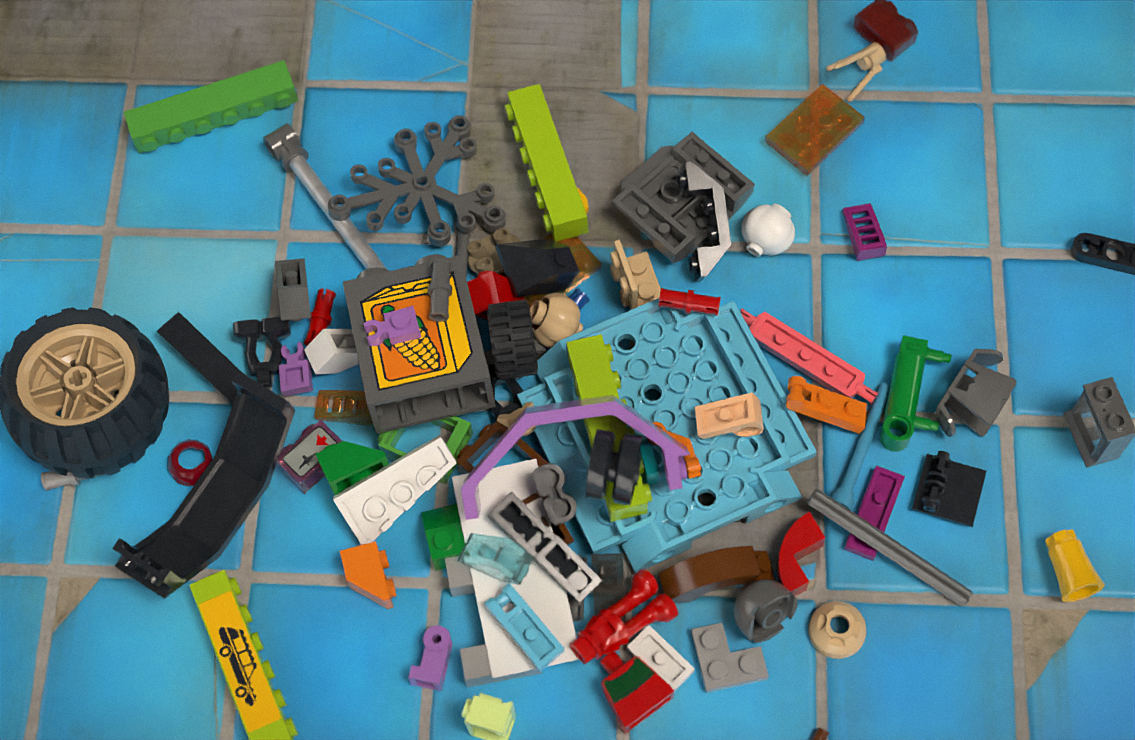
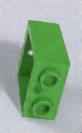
M457 416L431 421V423L452 432L446 445L455 460H457L458 454L468 445L473 435L471 423ZM405 428L380 433L377 443L379 444L380 451H384L387 459L395 461L407 454L395 448ZM457 462L438 482L447 484Z

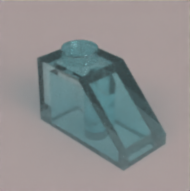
M471 533L457 561L501 582L520 585L529 571V566L534 556L509 538Z

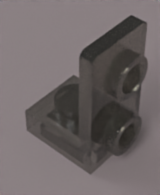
M623 553L591 554L592 571L602 580L593 589L594 616H597L601 609L609 608L625 596ZM626 615L620 618L623 623L626 622Z

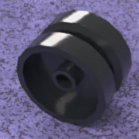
M596 429L588 469L586 498L602 501L607 496L609 483L613 482L612 498L614 503L631 505L641 467L642 456H640L642 436L624 434L621 438L618 452H614L616 441L614 432Z

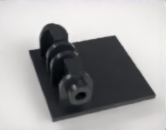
M938 451L937 455L926 454L912 510L973 527L987 471L951 461L949 458L950 454L945 451Z

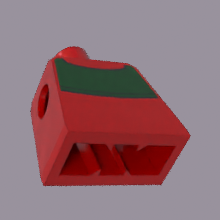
M612 652L600 661V664L609 674L601 682V689L625 734L674 698L675 690L640 657L635 656L627 663H624L616 652Z

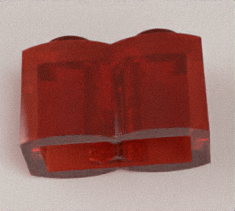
M874 0L855 16L853 24L855 30L868 42L878 43L883 48L886 59L893 61L916 42L918 30L915 23L911 19L898 14L896 6L891 1Z

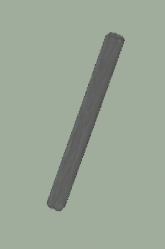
M816 489L808 499V505L960 606H965L971 599L973 592L824 492Z

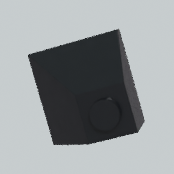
M548 238L497 244L495 247L515 297L566 291L580 272L570 247Z

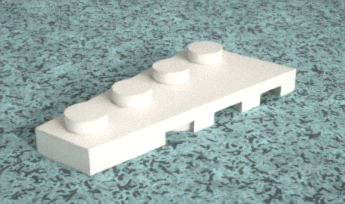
M438 435L333 496V501L360 544H367L373 542L382 532H385L392 526L393 522L405 510L407 511L416 503L415 501L426 490L428 491L456 464V460L441 435Z

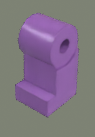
M435 625L425 631L423 636L425 650L420 667L411 665L408 678L413 686L442 691L452 652V641L450 633L445 627Z

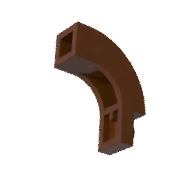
M753 546L730 547L700 554L678 562L659 573L664 594L668 595L674 603H690L706 593L728 586L744 585L761 579L775 580L767 551H754Z

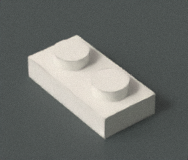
M650 625L627 646V651L633 657H640L675 691L695 671V668Z

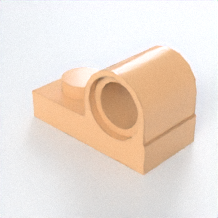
M752 392L695 407L698 436L702 439L730 432L737 436L750 437L764 431L761 402Z

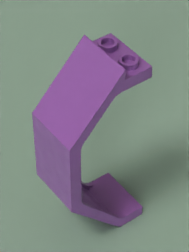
M614 395L527 407L464 479L461 492L466 520L479 518L481 502L478 484L532 426L604 415L616 416L661 446L666 482L670 490L683 488L682 480L687 479L685 460H683L682 456L691 454L685 445Z

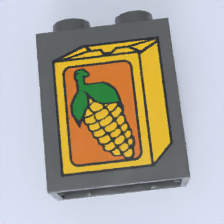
M439 254L428 255L419 259L415 266L392 271L381 267L370 268L362 271L356 279L343 281L367 406L376 434L496 407L461 255L450 258ZM435 259H446L451 263L450 285L452 286V295L449 297V319L444 322H435L429 318L431 296L428 294V286L431 284V262ZM411 306L414 307L421 338L391 345L390 338H387L380 345L369 346L367 336L374 335L377 332L366 333L363 323L369 320L383 322L385 321L383 313Z

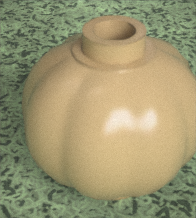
M561 293L548 294L541 300L534 301L530 307L534 338L544 347L552 348L558 341L583 330V324L580 323L581 313L579 307L566 295Z

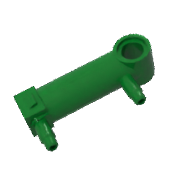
M905 335L902 336L898 354L895 357L880 433L882 445L892 452L902 451L908 446L914 428L938 431L939 422L916 416L925 362L929 360L939 363H950L952 357L951 354L944 353L943 351L930 349L927 346L928 340ZM897 428L904 435L895 436L891 433L890 429Z

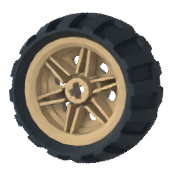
M72 307L61 309L62 312L51 316L44 315L35 320V324L26 331L22 330L17 335L10 352L6 351L0 367V411L6 429L17 446L29 458L57 474L67 476V473L70 472L77 478L90 479L94 478L95 475L118 473L121 471L120 468L131 462L136 463L145 455L149 445L156 442L162 431L163 422L167 417L169 408L168 378L163 361L152 342L135 325L119 315L114 314L111 316L105 310L89 307L88 310H77ZM116 391H119L117 396L114 398L113 395L116 394ZM60 410H62L61 417L56 415Z

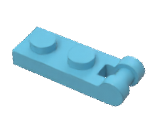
M508 583L501 589L502 593L494 599L490 597L484 602V605L541 672L563 654L565 648L514 587ZM511 602L515 608L506 614L502 608Z

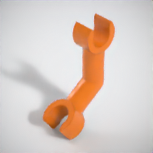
M652 422L685 445L691 455L683 456L689 479L701 476V466L690 439L667 431L660 422ZM647 437V441L650 444L658 445L657 443H655Z

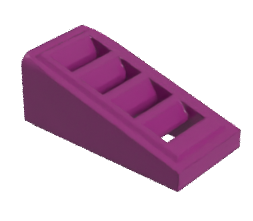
M871 203L843 208L842 212L856 261L885 256L887 250L886 241ZM865 212H866V215H867V216H864V217H859V218H854V219H853V217H852V215L860 214V213H865ZM869 222V225L856 227L855 225L858 223ZM866 231H871V232H872V234H866V235H861V236L859 235V233H861V232H866ZM873 239H874V242H873V243H868V244H863V243H862V241H868V240H873Z

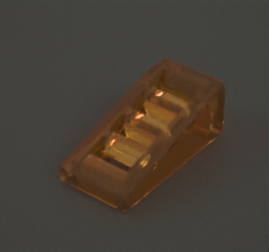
M319 390L314 415L316 420L373 425L365 391ZM330 399H334L332 412H328ZM343 400L345 401L343 412H340L341 402ZM354 402H357L356 411L352 413Z

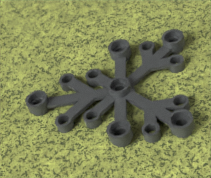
M462 115L455 116L449 121L448 135L443 142L441 140V126L438 123L429 122L425 125L424 136L430 142L434 156L424 171L416 152V134L406 128L396 133L394 137L395 149L399 153L405 154L411 173L395 167V162L390 158H382L378 162V173L382 177H391L404 184L395 186L368 174L365 166L354 165L350 170L351 181L355 184H363L376 191L349 198L338 194L328 201V214L336 221L346 220L351 215V209L381 202L376 211H371L366 216L367 227L372 231H378L383 228L384 219L399 197L408 195L405 202L397 205L394 209L395 220L401 224L408 223L411 220L413 210L419 201L422 200L430 222L428 240L434 246H444L449 243L451 228L449 224L441 220L433 197L454 206L458 216V227L464 233L474 231L476 227L475 216L483 219V226L490 232L504 228L506 224V214L503 209L498 206L487 208L478 204V202L488 203L493 200L494 187L491 184L482 183L476 191L460 195L436 184L434 177L446 160L462 156L472 157L476 154L477 143L473 138H469L471 123ZM430 130L437 131L436 133H429ZM457 141H461L460 145L455 146ZM465 146H472L473 148H471V149H465L464 147H465ZM384 166H390L391 168L386 170V169H383L382 167H384ZM356 173H363L362 176H355ZM482 191H489L490 194L484 195V194H482L481 192H482ZM400 212H407V213H408V214L405 215V216L399 215ZM492 215H496V216H499V217H497V218H492L491 216H492ZM372 219H379V220H380V221L377 222V223H372V222H371ZM464 221H470L471 224H470V225H464L463 222H464ZM441 229V230H444V231H443V232H436L435 230Z

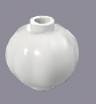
M764 204L750 210L745 215L741 225L742 235L748 244L746 249L757 257H761L762 254L774 256L786 251L795 238V227L790 219L791 214L789 211L778 204H772L771 206Z

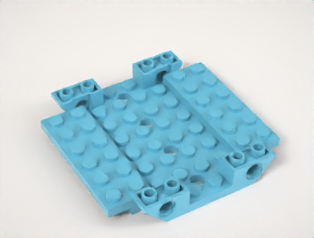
M659 298L558 341L537 360V375L542 384L517 394L521 407L526 402H533L534 406L579 400L567 358L566 342L602 334L604 344L611 345L614 361L610 362L612 372L618 371L621 382V389H617L619 398H625L629 407L649 421L662 423L667 431L687 437L692 443L695 455L701 466V476L689 479L687 475V479L682 480L683 488L670 490L666 482L662 448L659 445L651 444L659 469V481L657 484L649 485L652 502H648L647 514L611 522L605 498L602 501L586 498V484L592 449L584 418L536 426L534 434L549 464L558 465L564 472L563 492L572 496L576 502L577 509L574 516L593 555L625 542L622 544V548L634 573H636L640 569H647L691 549L693 540L744 518L746 523H749L802 499L788 470H784L815 457L817 451L795 411L786 407L787 396L734 301L720 306L718 316H715L713 314L691 311V314H687L685 310L658 307ZM623 339H630L635 343V346L631 350H622L618 343ZM649 389H656L661 393V397L656 401H649L645 398L644 393ZM751 392L760 399L764 426L762 433L750 437L737 436L733 432L705 439L698 436L695 414L696 406ZM634 429L635 435L642 436L641 446L650 444L645 435ZM641 473L642 483L646 484L644 473ZM702 493H710L715 497L716 501L711 506H703L699 503L698 496Z

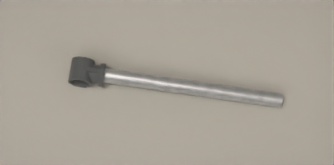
M286 123L264 136L263 141L276 161L282 160V166L285 170L295 172L366 270L375 267L387 269L349 217L343 221H336L329 216L328 201L333 195L307 162L308 152L302 147L299 137L290 124Z

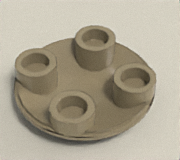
M500 228L481 240L472 241L467 247L470 269L476 274L483 271H494L497 274L504 273V268L495 249L496 245L521 242V240L517 236L510 234L507 228Z

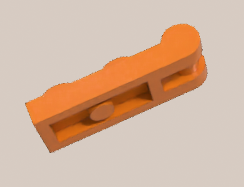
M792 376L788 379L787 388L790 391V394L786 397V407L788 409L858 434L865 429L867 403L807 383L806 379L801 376Z

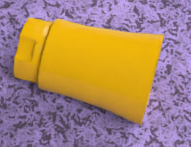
M1073 529L1058 531L1045 539V544L1049 550L1048 555L1059 583L1063 602H1074L1088 598L1105 587L1104 582L1095 571L1081 541L1077 539Z

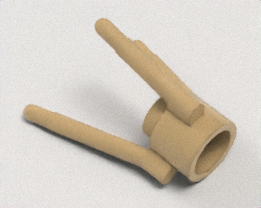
M874 42L859 52L827 66L826 69L827 71L839 69L857 61L862 70H870L848 96L847 101L851 102L877 73L882 71L880 64L885 62L886 55L883 48Z

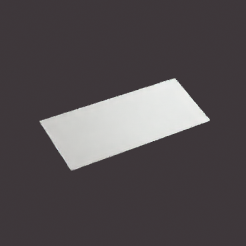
M537 459L492 468L478 484L481 511L479 518L466 520L461 492L464 479L469 473L452 477L493 678L538 669L484 605V602L490 597L494 599L502 593L501 589L508 583L514 587L565 648V652L548 666L578 660L569 646L577 638L566 591L488 517V514L511 492L521 501L537 492L532 480V473L538 468ZM540 497L527 504L526 506L541 522L542 516L547 519L549 523L547 528L553 533L551 522L542 505L543 499ZM509 602L502 609L507 614L515 606Z

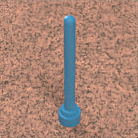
M882 383L879 386L878 395L873 401L865 422V429L860 435L842 485L836 491H833L830 496L851 511L855 503L852 491L888 399L890 389L888 383Z

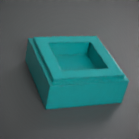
M651 444L641 446L640 455L642 456L646 483L649 485L657 484L659 481V469L653 446Z

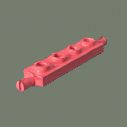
M743 308L740 309V313L750 327L749 329L759 346L829 390L850 398L857 394L871 404L873 403L878 392L863 384L865 373L764 311L755 317Z

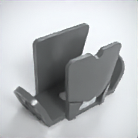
M974 349L950 385L934 414L936 421L939 422V426L947 436L951 437L956 434L954 422L947 410L981 437H984L992 426L1017 383L1014 378L985 367L1001 363L1003 361V354L1001 352L991 349ZM968 370H971L976 376L973 378L966 374Z

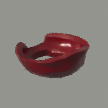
M191 439L178 443L168 457L167 468L172 478L181 485L194 486L212 461L209 446L198 440ZM190 448L202 450L205 454V462H202L196 468L186 469L179 464V456L184 450Z

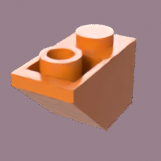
M376 541L341 550L340 555L350 588L386 609L394 608L392 598L397 597L393 579L386 578L384 569L390 568L386 550L380 551Z

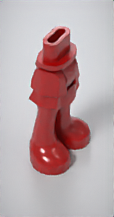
M640 569L632 577L631 590L609 608L601 609L597 616L593 615L584 630L577 633L578 638L569 644L570 649L582 664H587L593 658L599 660L602 655L620 650L621 645L629 643L628 640L649 624L669 622L678 616V609L674 601L668 595L660 594L627 622L623 623L620 619L657 593V581L649 571Z

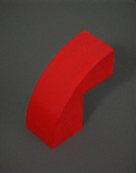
M810 511L800 517L790 527L783 539L777 560V581L785 586L794 596L805 592L809 584V580L797 560L822 548L826 538Z

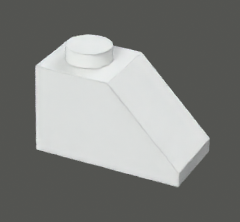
M323 329L304 349L315 374H338L359 364L352 329Z

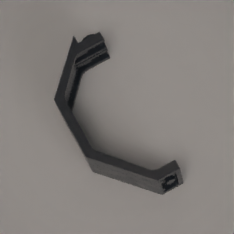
M237 371L231 380L237 388V394L217 452L174 515L167 523L135 546H131L119 538L112 548L121 555L115 565L116 568L164 599L222 555L268 488L295 414V409L289 401L240 371Z

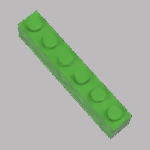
M285 60L124 111V116L138 153L153 151L160 146L172 142H180L196 134L208 133L212 129L224 125H233L240 120L252 116H261L265 112L276 108L288 107L292 103L298 102V98Z

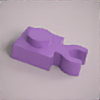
M413 306L383 313L385 318L383 322L369 320L363 323L366 333L377 332L374 335L367 336L369 346L380 345L387 338H390L391 345L421 338Z
M301 342L297 343L298 350L295 354H290V350L286 345L281 348L282 356L287 361V364L279 365L280 388L284 397L313 391L311 364L308 360H304L306 353Z

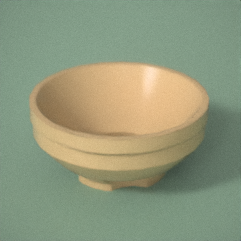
M832 601L821 605L813 613L808 625V634L810 641L818 652L833 659H843L854 655L862 647L866 637V624L862 614L856 607L843 601ZM835 617H842L848 622L849 629L842 634L835 633L830 627V621Z

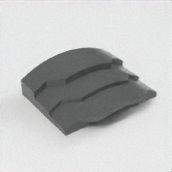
M690 132L675 146L660 147L643 165L621 181V193L612 200V204L627 216L635 227L652 240L653 246L672 263L682 260L693 253L696 248L707 242V228L710 226L709 215L705 214L703 205L704 198H707V196L684 197L683 189L678 187L677 173L685 162H693L724 187L728 221L753 194L755 186L750 179L693 132Z

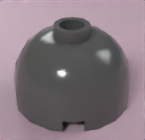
M761 579L747 583L739 590L733 612L736 625L750 641L753 639L756 643H762L770 640L784 629L781 623L786 616L790 620L794 616L798 606L797 598L785 586L775 580Z

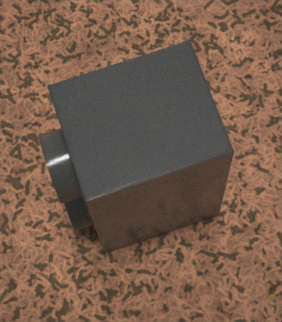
M305 258L275 261L281 321H300L303 318H311Z

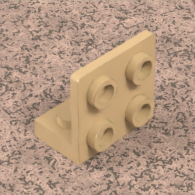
M620 239L614 241V251L610 252L613 264L610 266L614 282H620L622 290L619 291L623 307H629L632 310L658 299L661 288L648 253L643 252L626 257Z

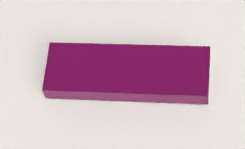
M876 465L857 515L882 532H885L905 476ZM850 533L844 550L874 561L877 550Z

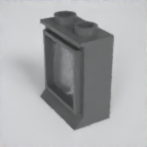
M1113 377L1083 385L1084 391L1074 407L1063 413L1086 468L1118 459L1135 436V426Z

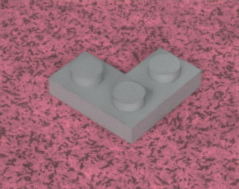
M723 623L691 630L706 693L768 680L769 676L761 646L730 653Z

